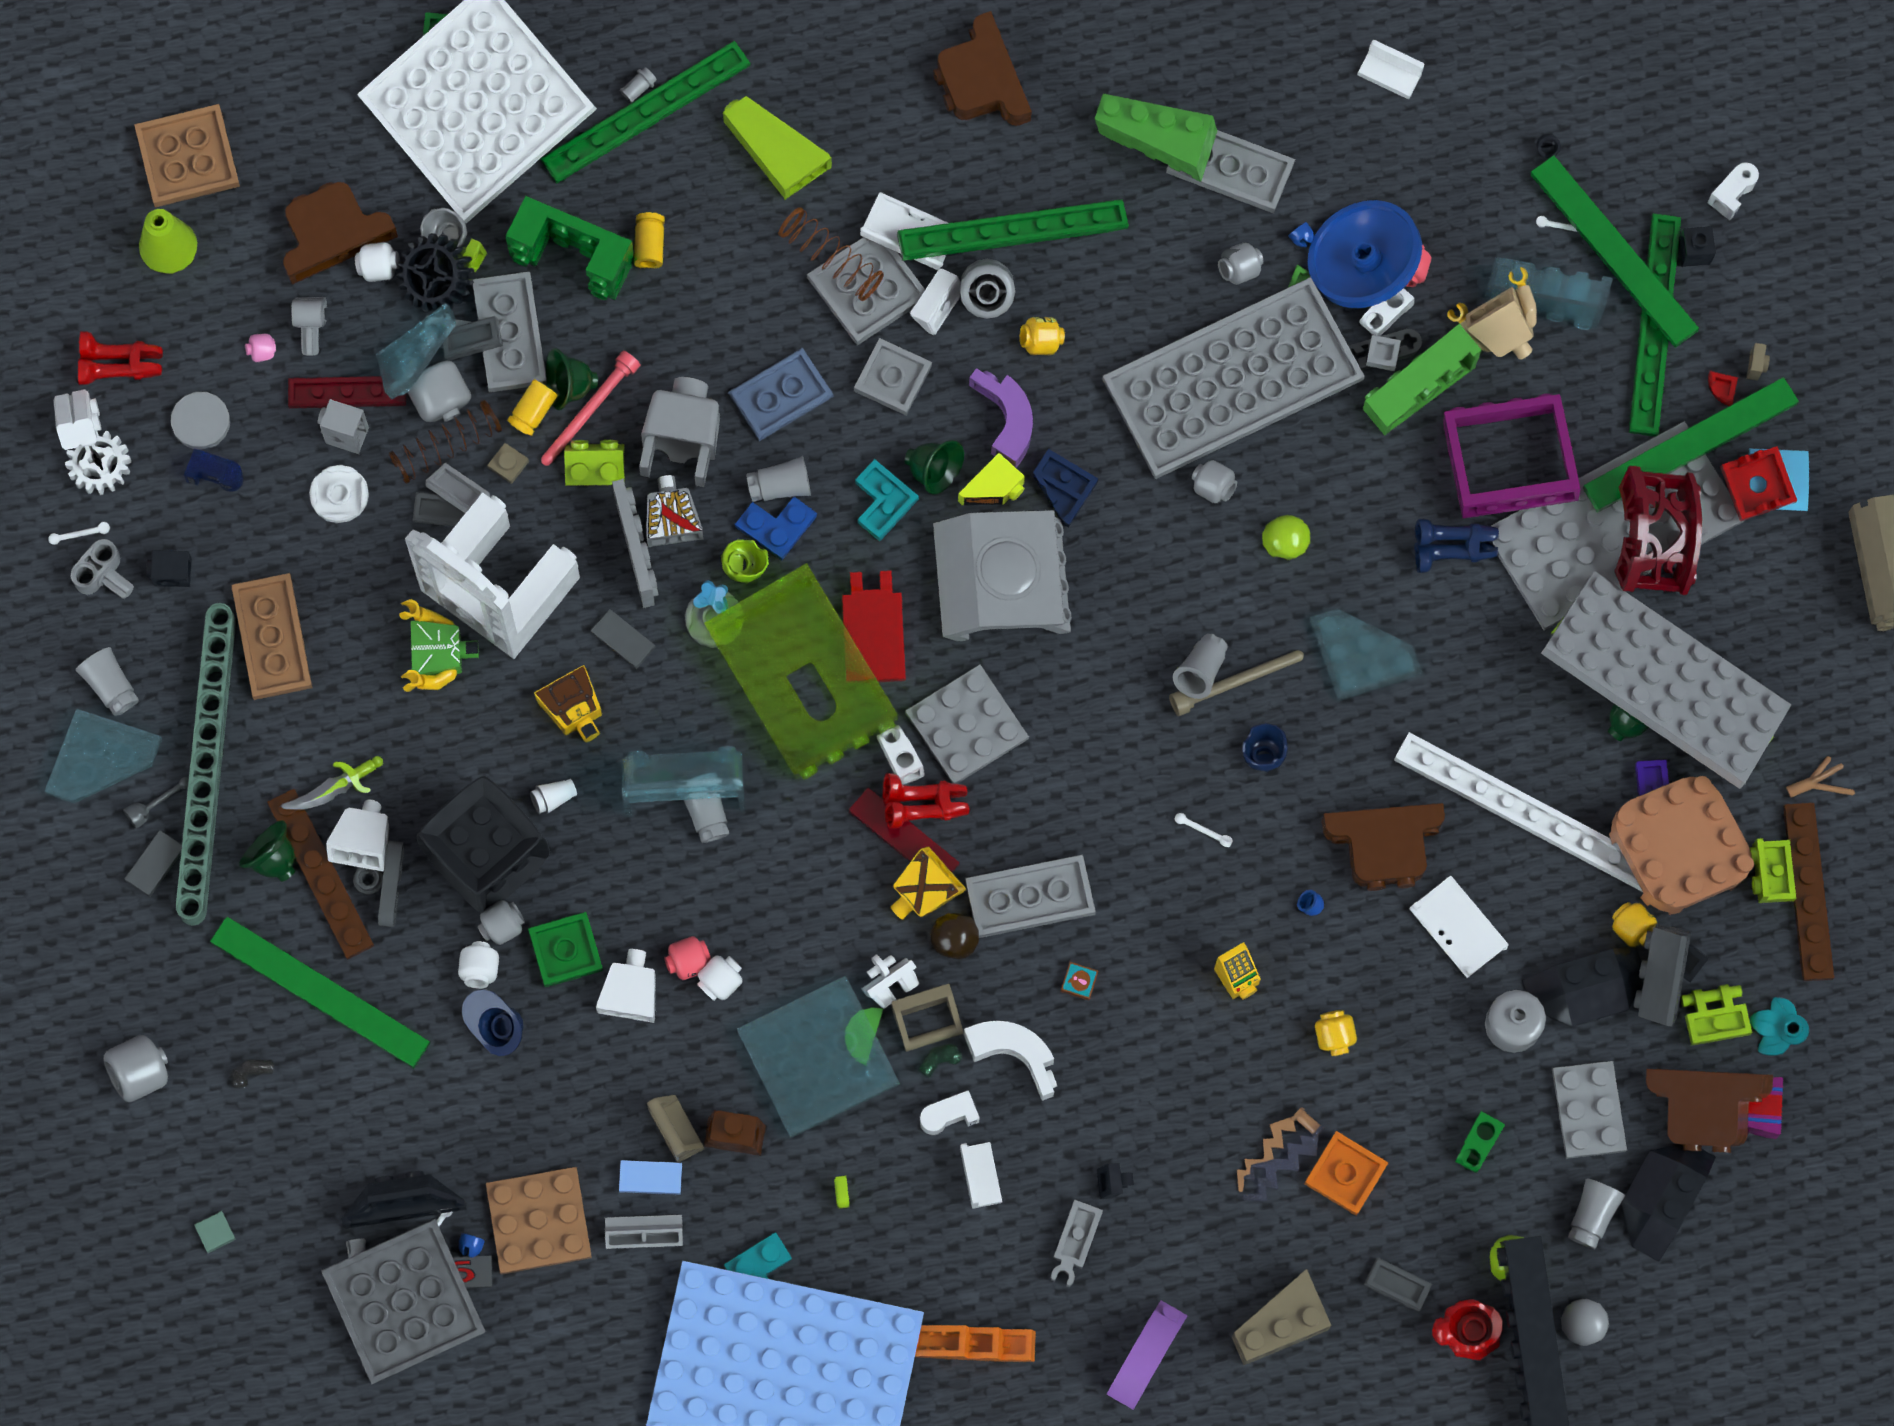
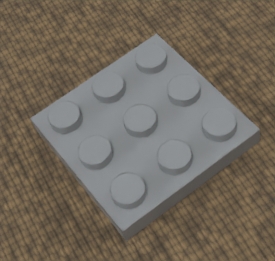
M865 237L850 246L851 253L849 258L856 254H861L862 263L860 267L867 263L873 264L871 276L879 270L884 272L881 283L866 300L861 301L855 294L869 278L872 270L871 264L862 267L849 285L844 287L846 281L858 269L861 256L857 255L850 259L839 275L833 279L835 272L846 262L850 252L849 247L835 255L824 270H822V267L825 263L807 274V279L857 346L911 311L925 291L924 287L896 251ZM880 275L870 283L863 296L873 287Z
M981 665L968 671L905 711V714L950 781L956 784L1029 739V736Z

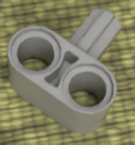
M296 297L292 301L293 327L301 328V350L303 355L313 356L319 353V328L323 327L327 321L324 314V308H327L326 297Z
M101 539L93 543L71 570L72 582L82 594H93L101 586L105 585L119 597L125 599L132 593L134 588L133 584L115 571L120 564V555L113 542L107 539ZM103 552H112L110 559L106 561L98 560ZM84 574L93 575L89 583L83 584L79 580Z

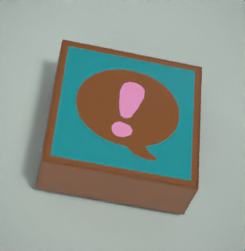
M1070 962L1060 992L1089 1001L1099 971Z

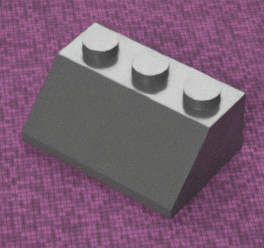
M1657 924L1653 927V931H1647L1644 948L1650 949L1648 961L1642 960L1639 978L1644 979L1643 990H1637L1634 1008H1639L1638 1017L1671 1027L1675 1023L1692 931Z

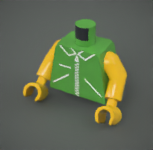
M413 599L401 603L409 608L410 613L401 612L399 613L400 618L407 620L414 617L415 620L411 621L412 670H408L401 676V678H408L411 683L403 687L404 691L410 692L415 687L425 690H439L453 681L457 674L462 673V659L479 658L478 640L461 641L460 628L453 621L435 611L419 607L418 603Z

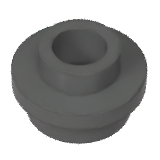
M359 867L354 873L353 883L360 893L371 895L378 892L382 887L383 874L381 871ZM367 875L374 877V882L370 885L363 883V878Z

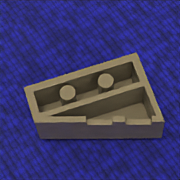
M1306 1269L1234 1332L1232 1339L1243 1365L1330 1329L1331 1323L1308 1270Z

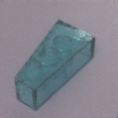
M1500 257L1495 258L1485 298L1491 300L1512 286L1515 290L1518 289L1517 284H1513L1509 280L1508 275L1512 271L1515 280L1520 281L1523 277L1520 267H1523L1528 272V279L1525 283L1531 288L1536 302V312L1545 314L1547 319L1554 322H1562L1563 320L1574 322V326L1579 329L1589 330L1591 327L1597 328L1605 310L1613 278L1603 276L1602 281L1588 279V273L1577 272L1576 275L1569 276L1564 275L1560 268L1548 266L1541 270H1536L1533 263Z

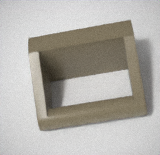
M950 984L891 1002V1008L906 1052L964 1034ZM947 1002L953 1025L908 1038L902 1016Z
M676 1095L654 1098L647 1103L648 1110L677 1163L704 1150Z

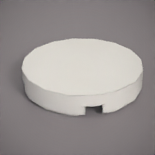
M344 465L330 466L322 470V473L312 481L309 491L311 505L316 513L326 521L335 523L348 522L359 516L365 509L369 497L367 482L362 475L352 467Z

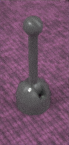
M181 778L179 784L147 805L133 803L124 808L123 812L129 821L131 819L133 827L138 829L147 822L150 809L182 788L188 789L189 778Z

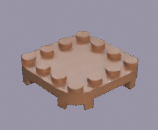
M1705 776L1682 778L1636 797L1624 804L1616 812L1612 820L1611 832L1609 833L1612 845L1618 844L1644 894L1640 898L1647 907L1652 905L1660 911L1668 912L1669 915L1680 913L1684 908L1724 891L1733 890L1747 877L1754 867L1748 843L1722 795L1711 783L1710 779Z

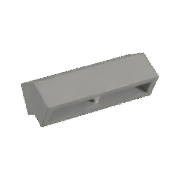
M682 1215L605 1218L606 1249L683 1246Z

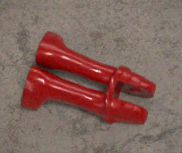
M80 331L79 352L81 359L78 361L79 385H89L95 380L103 378L134 377L135 380H140L142 378L162 375V366L160 364L140 362V359L162 358V347L146 344L142 341H136L134 344L106 345L98 343L91 332ZM129 359V363L104 364L95 363L93 360Z
M886 773L883 781V803L887 804L885 808L887 826L889 829H896L902 827L906 821L926 818L950 820L951 818L968 815L970 812L968 803L950 801V798L965 797L967 795V786L947 781H940L939 784L908 786L902 784L899 775ZM935 800V804L903 805L900 802Z

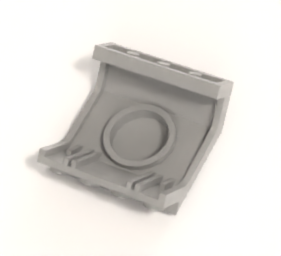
M1054 510L968 513L933 523L943 637L955 641L969 640V634L973 632L1013 628H1043L1058 634L1071 632V612L1068 606L1067 595L1069 586L1065 574L1066 556L1063 551L1062 541L1064 531L1061 519L1055 517Z

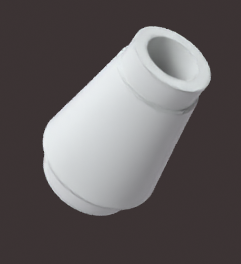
M571 779L538 785L535 790L530 791L532 803L539 814L543 812L548 814L572 797L577 796L575 785Z

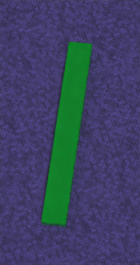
M733 41L542 157L541 162L555 182L559 183L750 66V62L737 43Z
M1554 155L1531 171V177L1675 348L1698 332L1699 327Z
M1121 199L898 230L897 238L902 261L1107 233L1128 229L1129 224L1124 202Z
M1653 213L1651 216L1646 265L1673 296L1681 217ZM1643 309L1641 310L1628 433L1656 437L1659 435L1668 339Z
M1783 377L1586 483L1583 486V490L1598 513L1622 500L1619 486L1629 466H1639L1642 472L1670 474L1796 406L1799 400Z
M229 917L225 918L210 941L211 944L412 1068H415L430 1045V1041Z

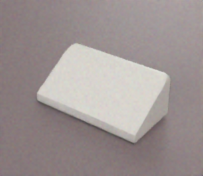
M939 269L910 313L913 319L932 335L937 333L961 296L958 276L944 269Z

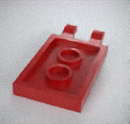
M880 571V589L863 590L862 572H850L851 595H842L846 683L906 681L902 594L892 592V571Z

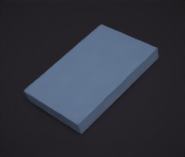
M803 348L728 392V395L759 441L834 397V394Z

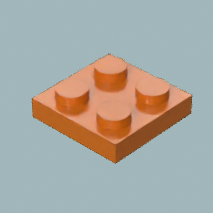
M1336 1131L1304 1184L1357 1216L1388 1162Z

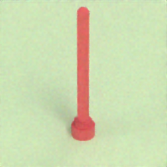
M624 350L615 359L617 363L614 365V371L541 457L543 465H551L624 376L628 377L630 373L633 375L641 364L635 357Z

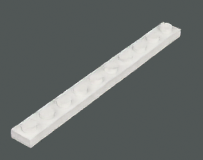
M1410 732L1408 733L1394 761L1642 891L1618 844L1612 845L1610 838Z

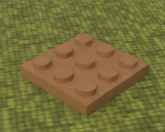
M219 104L134 125L155 207L240 187Z
M577 1167L486 1183L500 1274L592 1258Z

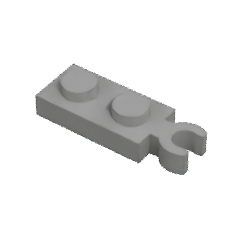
M1074 1200L1053 1259L1061 1261V1264L1053 1269L1051 1281L1055 1282L1057 1275L1060 1272H1064L1069 1277L1066 1286L1071 1287L1075 1278L1073 1267L1083 1268L1103 1213L1102 1209Z

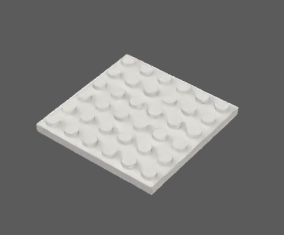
M464 0L357 94L465 223L469 222L597 109L505 0Z

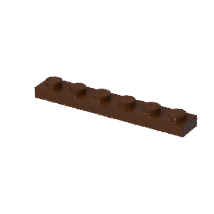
M292 789L267 803L276 821L283 820L286 822V837L292 844L295 858L348 960L374 947V944L332 862L328 861L327 852L305 809L294 810L281 807L283 803L299 798L295 789Z
M1785 804L1783 811L1787 840H1790L1796 891L1794 908L1803 981L1833 980L1834 970L1815 804Z

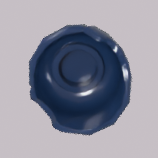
M1269 723L1253 726L1242 745L1245 762L1251 768L1264 772L1280 767L1288 753L1285 732L1277 725ZM1261 751H1267L1270 753L1257 755Z

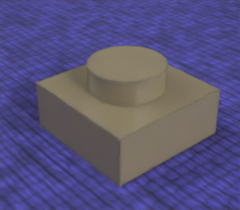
M1755 343L1752 347L1746 379L1758 381L1762 372H1767L1770 356L1765 355V344Z
M504 443L487 466L494 473L512 484L529 463V459Z

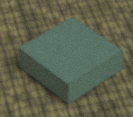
M222 1211L194 1225L207 1253L236 1240Z

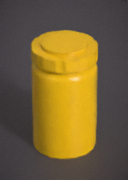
M645 212L636 215L634 265L637 267L659 268L663 265V225L665 224V217L661 214Z
M534 378L514 408L513 415H510L507 421L522 433L532 436L535 432L533 429L539 426L559 394Z

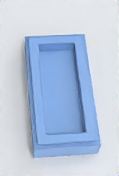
M621 1160L619 1192L681 1195L682 1163Z

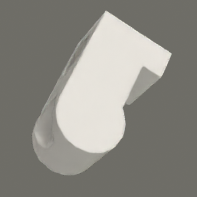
M1751 163L1739 164L1711 194L1707 203L1728 220H1731L1741 206V203L1737 200L1742 194L1749 193L1754 188L1759 178L1758 169Z
M1403 288L1387 301L1372 306L1363 315L1359 323L1372 335L1381 336L1401 315L1414 305L1415 298Z
M899 725L877 735L878 742L894 774L899 775L903 785L924 777L923 765L908 737L905 736Z
M968 1090L924 1108L920 1116V1125L927 1134L937 1135L948 1125L965 1119L969 1127L979 1123L980 1118Z

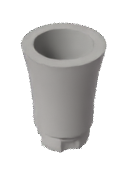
M803 456L772 467L758 469V472L746 474L752 502L762 499L768 501L793 496H811Z
M1206 634L1195 644L1185 661L1173 673V682L1180 692L1195 699L1205 698L1211 693L1215 677L1225 660V651L1228 648L1223 638H1219L1214 634Z
M110 647L94 653L76 668V672L90 685L114 716L123 714L138 703L139 699L133 692V687L125 677Z
M717 775L700 777L686 782L677 788L687 806L696 833H699L701 843L712 842L729 835L726 825L727 819L719 793Z
M1585 1179L1583 1193L1571 1223L1572 1229L1568 1238L1580 1245L1595 1250L1599 1239L1603 1238L1610 1220L1625 1198V1195L1603 1183L1592 1179Z

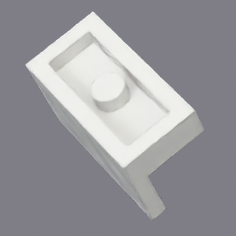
M1372 40L1368 54L1357 75L1406 99H1410L1422 75L1424 63L1376 40Z
M990 1142L967 1146V1143L961 1144L960 1152L972 1209L1002 1203Z

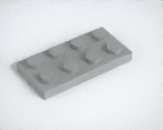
M1217 130L1201 182L1193 179L1191 175L1183 171L1178 172L1170 168L1169 165L1166 173L1274 214L1294 166L1295 159Z
M530 272L473 279L478 320L495 316L498 319L503 343L501 347L483 351L489 393L529 387L534 378L546 385L547 380Z
M624 479L613 481L614 498L643 608L654 606V596L659 595L654 571L647 570L651 568L650 556L646 542L640 543V541H644L643 529L639 514L633 516V514L637 513L632 487L626 488Z
M1083 855L965 878L972 916L979 930V938L1092 916L1096 913Z

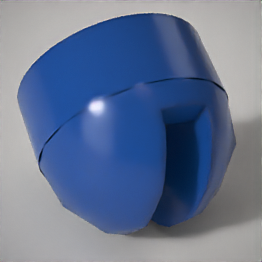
M1305 222L1291 232L1288 237L1296 246L1307 247V242H1313L1314 233L1309 224Z
M1306 890L1300 895L1297 906L1306 915H1318L1324 908V900L1317 892Z
M461 1233L459 1251L463 1256H466L469 1250V1257H476L480 1254L485 1240Z

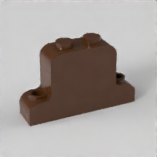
M989 11L978 15L974 19L973 28L969 29L971 41L945 49L938 56L937 69L933 70L937 85H943L946 94L943 95L945 106L948 111L953 110L955 116L961 120H970L999 110L1003 120H1007L1011 125L1019 126L1031 122V108L992 12Z
M329 182L320 186L316 192L295 197L286 207V218L298 243V247L286 253L283 264L293 285L355 257L356 253L360 252V248L365 244L388 242L397 238L396 227L387 213L375 212L368 216L364 215L350 187L346 183Z
M1443 803L1325 813L1322 818L1323 834L1328 840L1332 841V844H1348L1352 877L1356 884L1364 887L1367 886L1368 891L1383 890L1385 885L1397 884V888H1410L1415 886V882L1422 878L1426 870L1427 862L1423 837L1439 834V829L1445 818Z
M1646 1069V1085L1650 1091L1656 1093V1097H1668L1667 1133L1672 1142L1683 1144V1150L1702 1151V1145L1712 1146V1152L1731 1153V1146H1740L1747 1140L1749 1102H1762V1098L1770 1095L1773 1089V1075Z

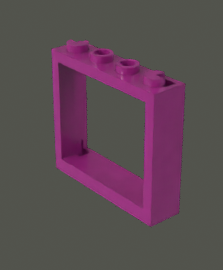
M1546 393L1538 395L1536 398L1524 400L1522 398H1513L1505 403L1498 404L1486 402L1478 407L1466 409L1464 407H1455L1444 412L1443 426L1462 519L1579 501L1581 488L1560 394L1551 395ZM1553 413L1567 480L1470 494L1456 427Z

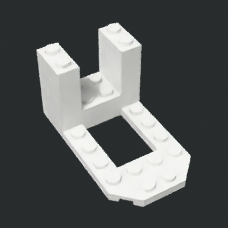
M482 493L442 543L424 532L420 533L415 530L408 534L405 541L421 591L515 659L579 580L580 575L577 561L575 560L577 557L567 548L562 547L559 549L553 544L509 598V594L497 584L493 585L481 573L482 568L479 566L510 527L508 514L505 509L506 505L496 496L492 495L490 498Z

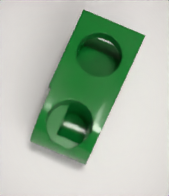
M1481 1111L1467 1135L1455 1162L1477 1174L1505 1124Z

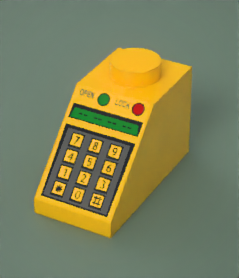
M1244 942L1218 957L1214 970L1232 999L1240 996L1244 1000L1257 992L1256 986L1259 985L1261 979Z

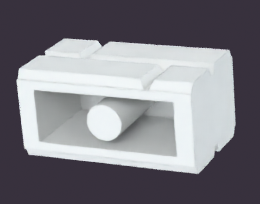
M85 389L72 392V395L67 393L55 396L53 401L56 429L62 448L68 450L78 447L79 444L85 446L96 443V431L102 430L96 398L90 399L89 393Z

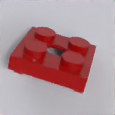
M1778 446L1767 450H1758L1753 454L1744 455L1737 460L1720 466L1740 521L1797 502ZM1755 476L1764 478L1766 489L1761 493L1752 491L1749 485L1751 478Z

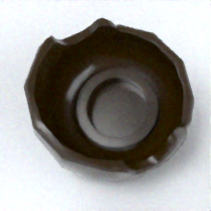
M946 913L936 919L931 929L933 948L941 956L947 958L964 959L974 952L979 942V930L974 920L962 914Z

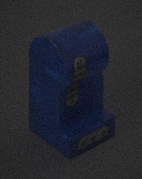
M195 448L184 473L188 483L198 486L200 479L219 484L222 489L229 492L237 491L244 482L241 467L236 462Z

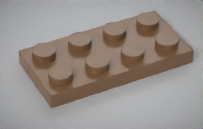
M290 573L231 585L253 699L257 700L313 688Z

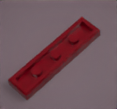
M406 375L288 378L289 409L327 408L330 399L353 407L406 406Z
M867 788L850 807L849 812L909 862L913 860L922 848L930 847L952 873L960 865V862L910 821L904 822L900 828L889 829L885 820L887 804H884L883 799L871 789Z

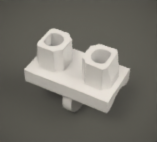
M876 954L871 958L875 966L868 970L867 974L871 979L878 974L881 975L861 989L867 997L873 998L881 1008H886L892 1001L896 1000L889 989V986L896 981L904 992H908L919 985L917 976L913 971L917 967L912 960L904 958L888 969V967L896 963L894 957L890 955L882 961Z

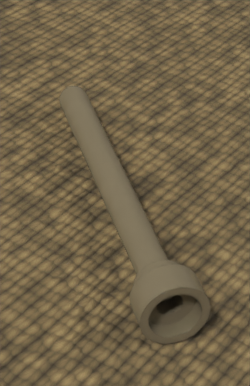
M1296 650L1213 683L1211 693L1202 699L1191 698L1177 691L1169 695L1170 703L1175 714L1179 717L1189 713L1195 703L1302 661L1304 654L1302 651Z

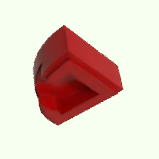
M1709 371L1708 384H1710L1709 388L1712 394H1715L1721 400V403L1731 406L1734 400L1738 377Z

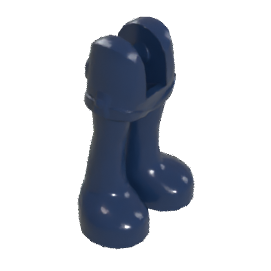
M1418 519L1416 521L1415 538L1417 543L1414 544L1418 573L1430 571L1435 560L1466 559L1471 562H1478L1494 558L1498 555V547H1494L1490 543H1480L1497 540L1499 538L1497 527L1479 524L1456 527L1434 525L1428 519ZM1437 540H1466L1465 544H1430Z

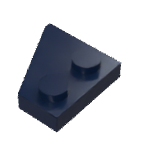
M1050 449L1047 450L1033 472V477L1063 524L1069 528L1097 485L1098 478Z

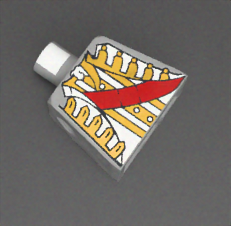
M674 476L659 477L657 479L659 492L647 495L646 538L648 547L703 539L702 526L689 488L676 489Z

